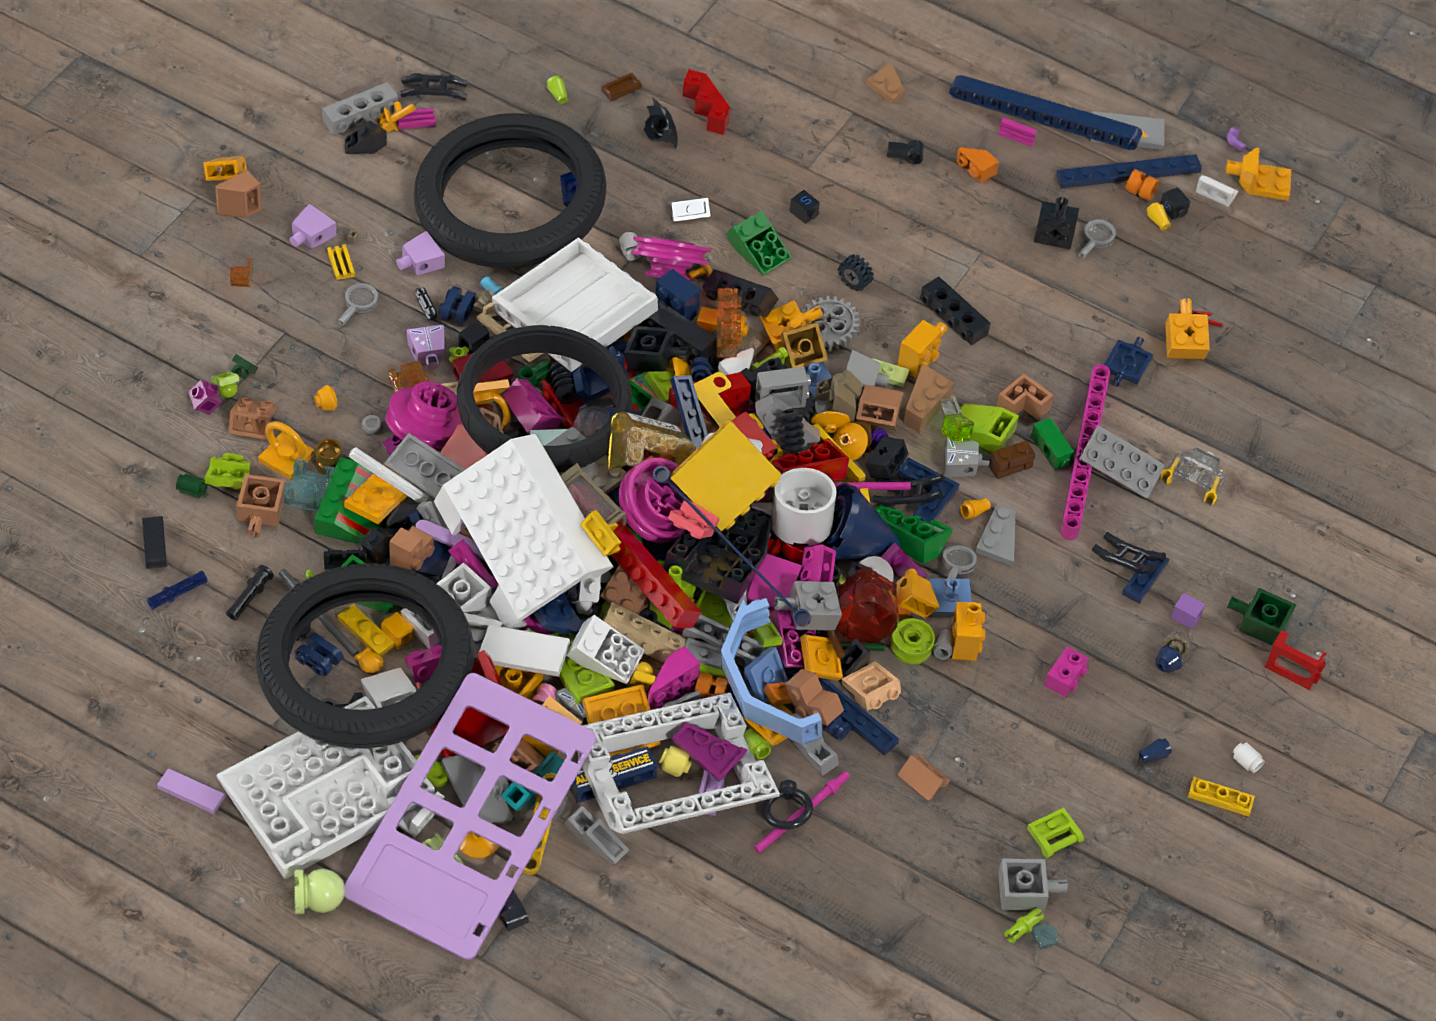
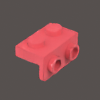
M685 500L680 510L671 511L668 519L674 522V526L690 531V535L697 539L710 537L714 533L710 525ZM690 501L715 527L717 526L720 519L718 516Z

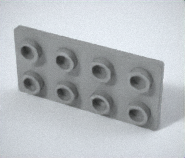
M1101 426L1095 428L1080 456L1081 461L1145 499L1149 497L1164 468L1163 463Z
M460 755L443 758L441 764L464 807L486 769ZM499 778L478 815L479 818L493 825L509 822L513 819L508 805L501 797L503 792L509 787L506 778Z

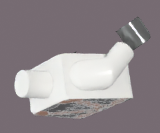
M590 574L568 589V602L576 604L577 612L586 615V617H592L593 615L599 617V605L592 604L599 601L601 576L595 578Z

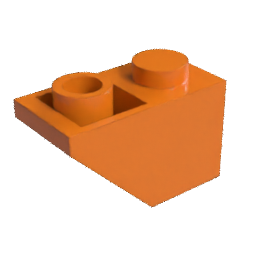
M963 147L958 149L956 162L980 184L997 174L999 161L987 150Z

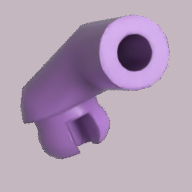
M1232 127L1227 133L1228 143L1238 151L1243 152L1246 144L1238 139L1239 129Z

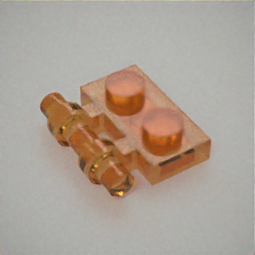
M419 360L401 365V372L396 373L395 369L388 370V380L394 386V393L400 389L414 387L415 384L428 381ZM405 380L407 385L402 386L400 382Z

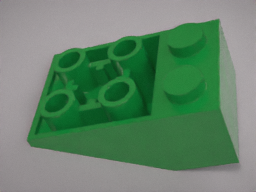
M762 210L732 227L725 234L734 249L762 276L792 259L789 251Z

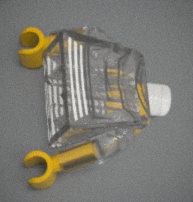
M1194 448L1190 451L1177 453L1168 465L1169 469L1162 470L1160 480L1167 476L1166 484H1170L1172 482V474L1175 472L1206 489H1211L1205 494L1203 502L1205 503L1207 498H1211L1213 500L1211 506H1213L1217 499L1216 492L1221 487L1224 474L1222 468L1218 466L1219 458L1215 457L1212 452H1205L1199 448Z

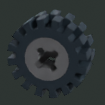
M852 254L839 264L838 271L840 272L838 274L842 276L841 280L846 282V286L850 285V289L862 291L874 279V272H871L873 270L872 267L868 266V262H864L865 259L863 257L860 259L859 255L855 256V254Z

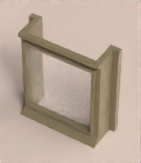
M578 463L561 475L585 518L592 511L597 510L608 525L618 521L623 526L627 524L626 513L592 481Z

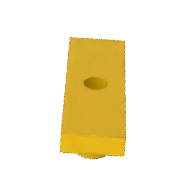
M1193 777L1188 798L1248 817L1255 798L1253 795L1197 777Z

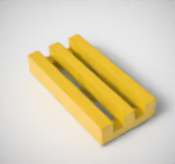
M346 244L342 245V248H339V246H335V249L328 247L327 253L336 280L355 277ZM341 253L344 254L349 273L346 272ZM334 254L337 255L342 271L341 275H339V271L333 256Z

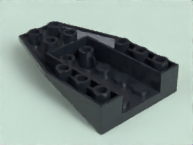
M751 507L743 516L738 515L734 519L736 522L728 530L723 529L721 531L717 526L716 528L759 570L767 555L772 516ZM685 530L667 552L664 569L668 574L672 566H679L682 569L681 580L736 604L739 603L756 574L715 531L710 537L697 539L690 535V531Z

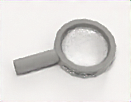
M1104 220L1088 222L1083 232L1087 244L1078 256L1084 259L1093 247L1105 248L1110 246L1114 242L1116 235L1113 225Z
M358 283L349 287L345 293L348 309L339 318L338 323L344 326L355 312L366 313L372 311L378 304V292L376 289L365 283Z
M954 545L944 550L942 564L950 571L945 581L946 587L948 579L952 578L953 583L957 574H967L974 570L977 556L970 548Z

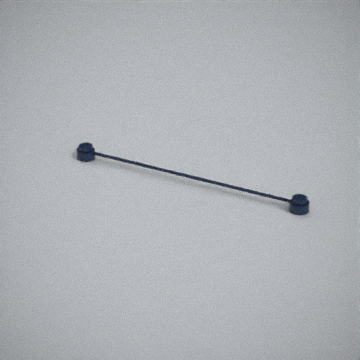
M656 467L653 472L654 479L660 484L668 483L795 612L793 619L798 626L805 627L811 622L810 613L805 609L796 610L670 481L671 473L667 467Z

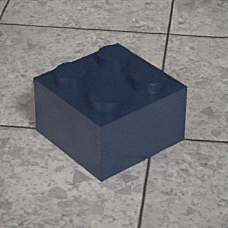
M673 268L656 281V296L658 300L689 320H693L699 315L700 288Z

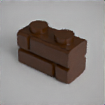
M1027 440L992 451L989 467L997 479L1033 467L1035 452Z

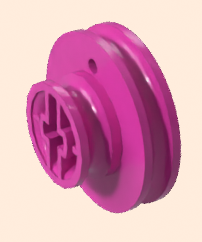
M633 237L638 246L636 249L631 250V254L647 256V261L652 266L649 271H645V275L662 277L673 268L690 281L685 272L688 268H692V263L709 265V261L705 259V254L711 252V248L696 246L694 243L655 237Z
M429 381L415 384L414 387L400 389L395 392L391 397L385 415L388 427L397 437L403 440L410 433L436 451H442L458 424L463 426L458 412L456 394L444 385Z
M651 458L641 462L625 474L619 488V503L621 510L626 513L627 523L638 535L654 543H671L679 539L686 530L674 526V522L668 519L671 511L680 510L684 499L668 483H658L653 477V472L656 467L665 466L672 473L679 465L667 459ZM670 478V481L681 491V493H682L687 499H689L690 501H692V500L676 485V483Z

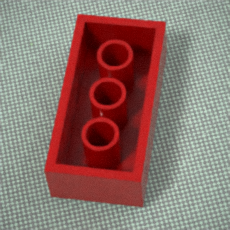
M741 372L725 375L731 382V387L718 393L735 417L744 412L748 413L751 391L750 383ZM715 377L713 380L717 387H724L726 385V381L722 377ZM670 387L668 404L679 410L673 388ZM698 399L701 411L716 423V421L713 419V417L710 415V413Z

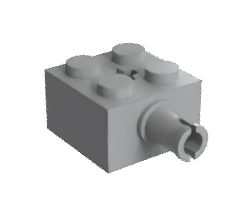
M794 582L788 598H786L787 601L796 610L805 609L811 615V622L805 627L798 626L794 621L795 630H835L842 613L834 582ZM775 597L774 609L791 610L793 617L795 612L780 597Z
M1045 859L1001 860L998 873L1002 910H1033L1034 908L1045 910L1049 898L1048 892L1067 893V879L1053 880L1047 878Z

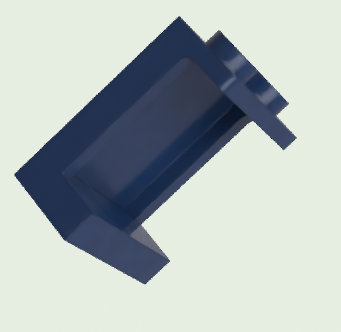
M614 346L610 347V352L615 356L628 376L626 368L623 366L625 359L620 351L617 352ZM580 365L572 371L576 393L585 404L611 393L605 381L591 368H582Z

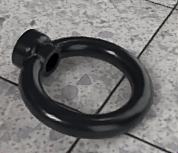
M782 781L780 789H778L780 795L764 801L762 814L769 825L777 829L791 830L802 826L810 819L813 813V802L807 793L797 789V784L794 781ZM781 797L786 800L797 797L804 803L805 810L795 820L781 821L773 817L771 806Z

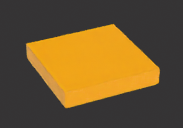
M805 634L800 637L806 671L816 673L818 678L838 681L843 678L840 658H837L829 638Z

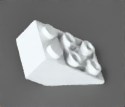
M593 615L582 624L566 656L584 668L627 684L645 650Z
M401 667L361 679L366 695L375 708L392 705L416 692L415 687Z

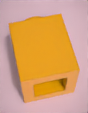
M398 612L386 617L381 623V630L394 642V647L397 650L414 639V627Z

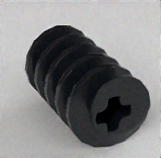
M554 363L549 370L553 392L560 404L574 403L578 400L579 395L576 393L573 373L561 363Z
M791 408L777 415V418L783 419V421L778 423V426L784 427V429L779 430V434L785 435L779 441L786 443L781 445L780 449L791 453L805 451L806 447L803 446L805 439L802 438L804 437V431L802 430L804 424L801 423L803 416L800 415L802 409Z

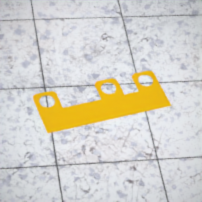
M717 372L694 384L698 399L720 427L727 420L736 418L718 394L731 387V382L724 373ZM715 377H722L726 381V385L724 387H717L713 380ZM750 413L751 418L755 419L759 427L763 429V424L757 416ZM775 440L772 441L777 446L778 453L774 455L770 462L783 455V450L780 449Z

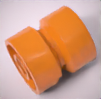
M1135 169L1127 181L1125 191L1133 195L1138 193L1140 198L1150 201L1158 188L1159 180L1152 176L1146 177L1145 173Z
M700 672L695 691H699L701 694L700 699L726 694L729 682L725 678L717 677L714 679L711 674ZM712 685L716 686L714 694L710 693Z

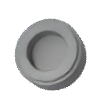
M375 415L366 416L362 420L363 431L368 434L379 433L382 429L381 419Z

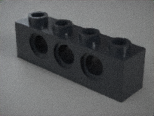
M713 269L702 286L710 300L721 301L726 306H735L740 311L747 310L755 316L767 317L779 300L769 287Z
M938 276L922 286L920 300L923 304L933 310L963 340L972 346L988 336L991 323L942 278Z

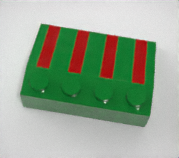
M339 458L314 519L315 534L359 544V541L373 528H382L385 518L377 524L344 507L345 500L374 473L354 460Z

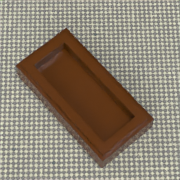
M630 73L601 86V91L613 102L641 89L642 83L633 73Z

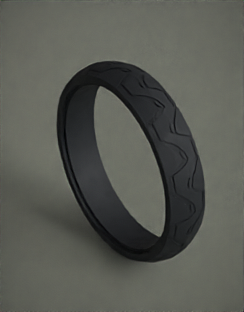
M530 325L502 332L486 341L472 354L463 367L464 370L461 372L458 381L457 406L465 430L485 453L490 454L514 438L502 433L485 419L475 402L473 394L475 386L480 378L499 362L529 353L561 355L586 365L605 381L615 400V412L607 424L595 434L570 444L543 445L558 473L566 472L576 463H578L580 468H583L588 464L590 465L610 452L623 437L631 418L628 413L632 414L633 408L629 379L615 356L593 338L568 328Z

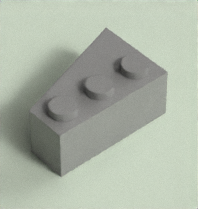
M772 393L755 402L756 414L773 440L781 446L786 444L779 441L781 437L785 436L784 434H779V430L784 429V427L778 426V423L783 421V419L777 418V415L782 414L787 409H791V407ZM803 417L801 422L804 424L802 429L804 437L802 438L805 439V444L803 446L807 448L820 441L819 429L809 424ZM783 450V455L791 453Z

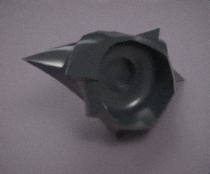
M652 96L653 106H646L650 116L645 120L644 132L649 140L669 142L677 149L678 134L674 120L668 109L663 107Z

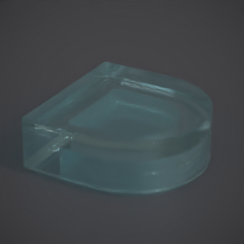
M1044 924L1032 928L1031 932L1040 950L1051 947L1056 943L1058 933L1053 926Z

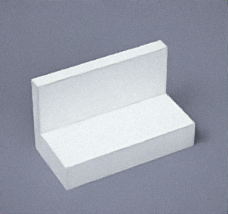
M1203 175L1199 178L1196 188L1197 193L1227 207L1230 206L1238 194L1237 190Z

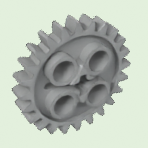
M829 296L826 297V300L819 297V302L812 300V305L806 304V309H801V312L804 313L819 305L824 317H820L808 323V325L818 322L824 347H828L829 351L834 346L837 350H839V345L846 347V341L852 343V337L857 338V332H860L859 312H856L855 306L851 307V302L844 304V298L837 301V296L833 300H830Z

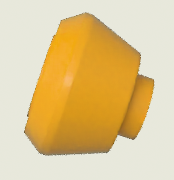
M325 385L316 391V396L313 397L316 407L324 411H334L337 408L338 403L333 387Z

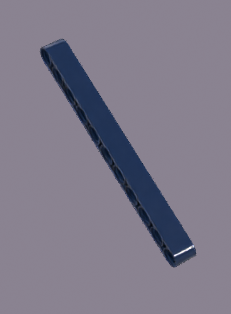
M957 75L949 89V94L955 99L1127 150H1135L1143 135L1142 130L1137 126L964 75Z

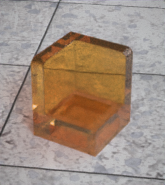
M248 258L247 267H231V286H251L253 274L252 258Z

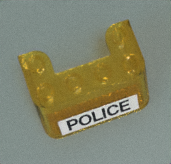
M624 411L619 412L613 416L611 423L608 470H614L625 465L637 466L643 461L644 449L675 457V463L680 466L696 450V447L682 428L677 425Z

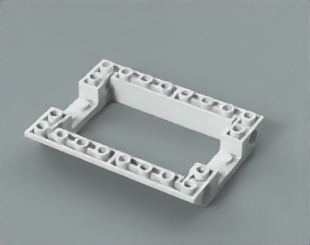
M731 693L583 725V727L595 733L596 742L585 759L582 768L609 828L618 833L624 834L780 795L764 760L755 761L743 737L746 724ZM686 723L704 731L715 729L719 739H725L735 746L748 749L747 753L733 767L741 784L634 809V812L630 806L631 801L627 792L619 793L608 769L610 760L608 752L673 738ZM577 752V753H578V759H580V757H581L582 754L579 753V752Z

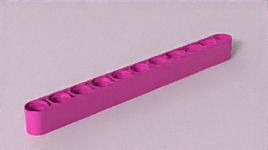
M1103 364L1094 366L1090 378L1061 526V535L1067 540L1077 538L1082 522L1092 467L1081 461L1080 456L1095 428L1100 426L1110 375L1109 368Z

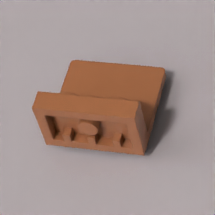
M250 397L240 398L230 411L228 433L268 440L265 429L278 410V405L266 400L261 402L254 401Z

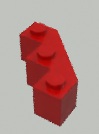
M688 69L683 81L682 97L695 100L694 114L708 117L706 131L724 135L729 124L731 107L706 73Z

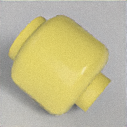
M671 746L669 749L665 748L659 760L661 769L675 777L681 776L683 772L687 774L692 764L689 761L690 756L676 746Z

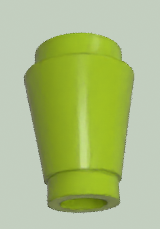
M560 76L549 78L547 89L559 104L567 102L568 97L564 80Z
M752 729L744 732L743 737L753 757L758 759L766 758L771 752L770 743Z

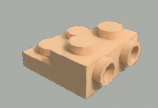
M876 661L842 678V686L854 694L855 702L867 711L873 708H880L882 703L889 699H897L901 693L900 680Z

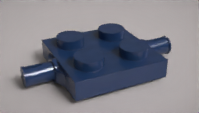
M1137 337L1134 344L1118 339L1104 363L1109 368L1110 373L1115 375L1112 384H1116V387L1120 385L1122 379L1138 385L1149 366L1153 354L1141 348L1144 343L1143 338L1140 340V337Z

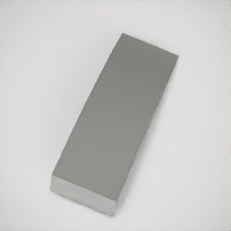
M798 713L792 715L797 719H803ZM823 736L804 744L790 739L822 776L839 765L837 753L824 742Z
M583 806L563 824L583 844L613 865L629 851L624 843L600 818L596 820Z

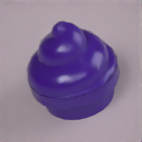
M880 428L873 430L869 436L871 445L876 448V445L879 444L883 436L889 437L887 432Z

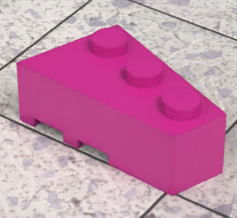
M516 378L503 395L528 434H530V430H555L563 420L528 380Z

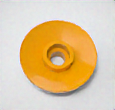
M820 412L811 417L812 425L818 423L826 432L833 433L841 426L850 423V417L841 412Z
M848 423L841 426L833 436L835 443L852 461L861 457L868 445L867 432L856 423Z
M470 832L459 849L470 858L483 859L493 855L499 846L482 837H476L475 835L477 834Z

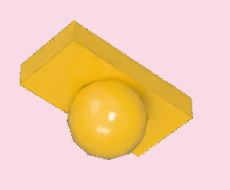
M646 662L638 663L626 688L643 684L646 693L653 685L656 677L653 676L651 665Z

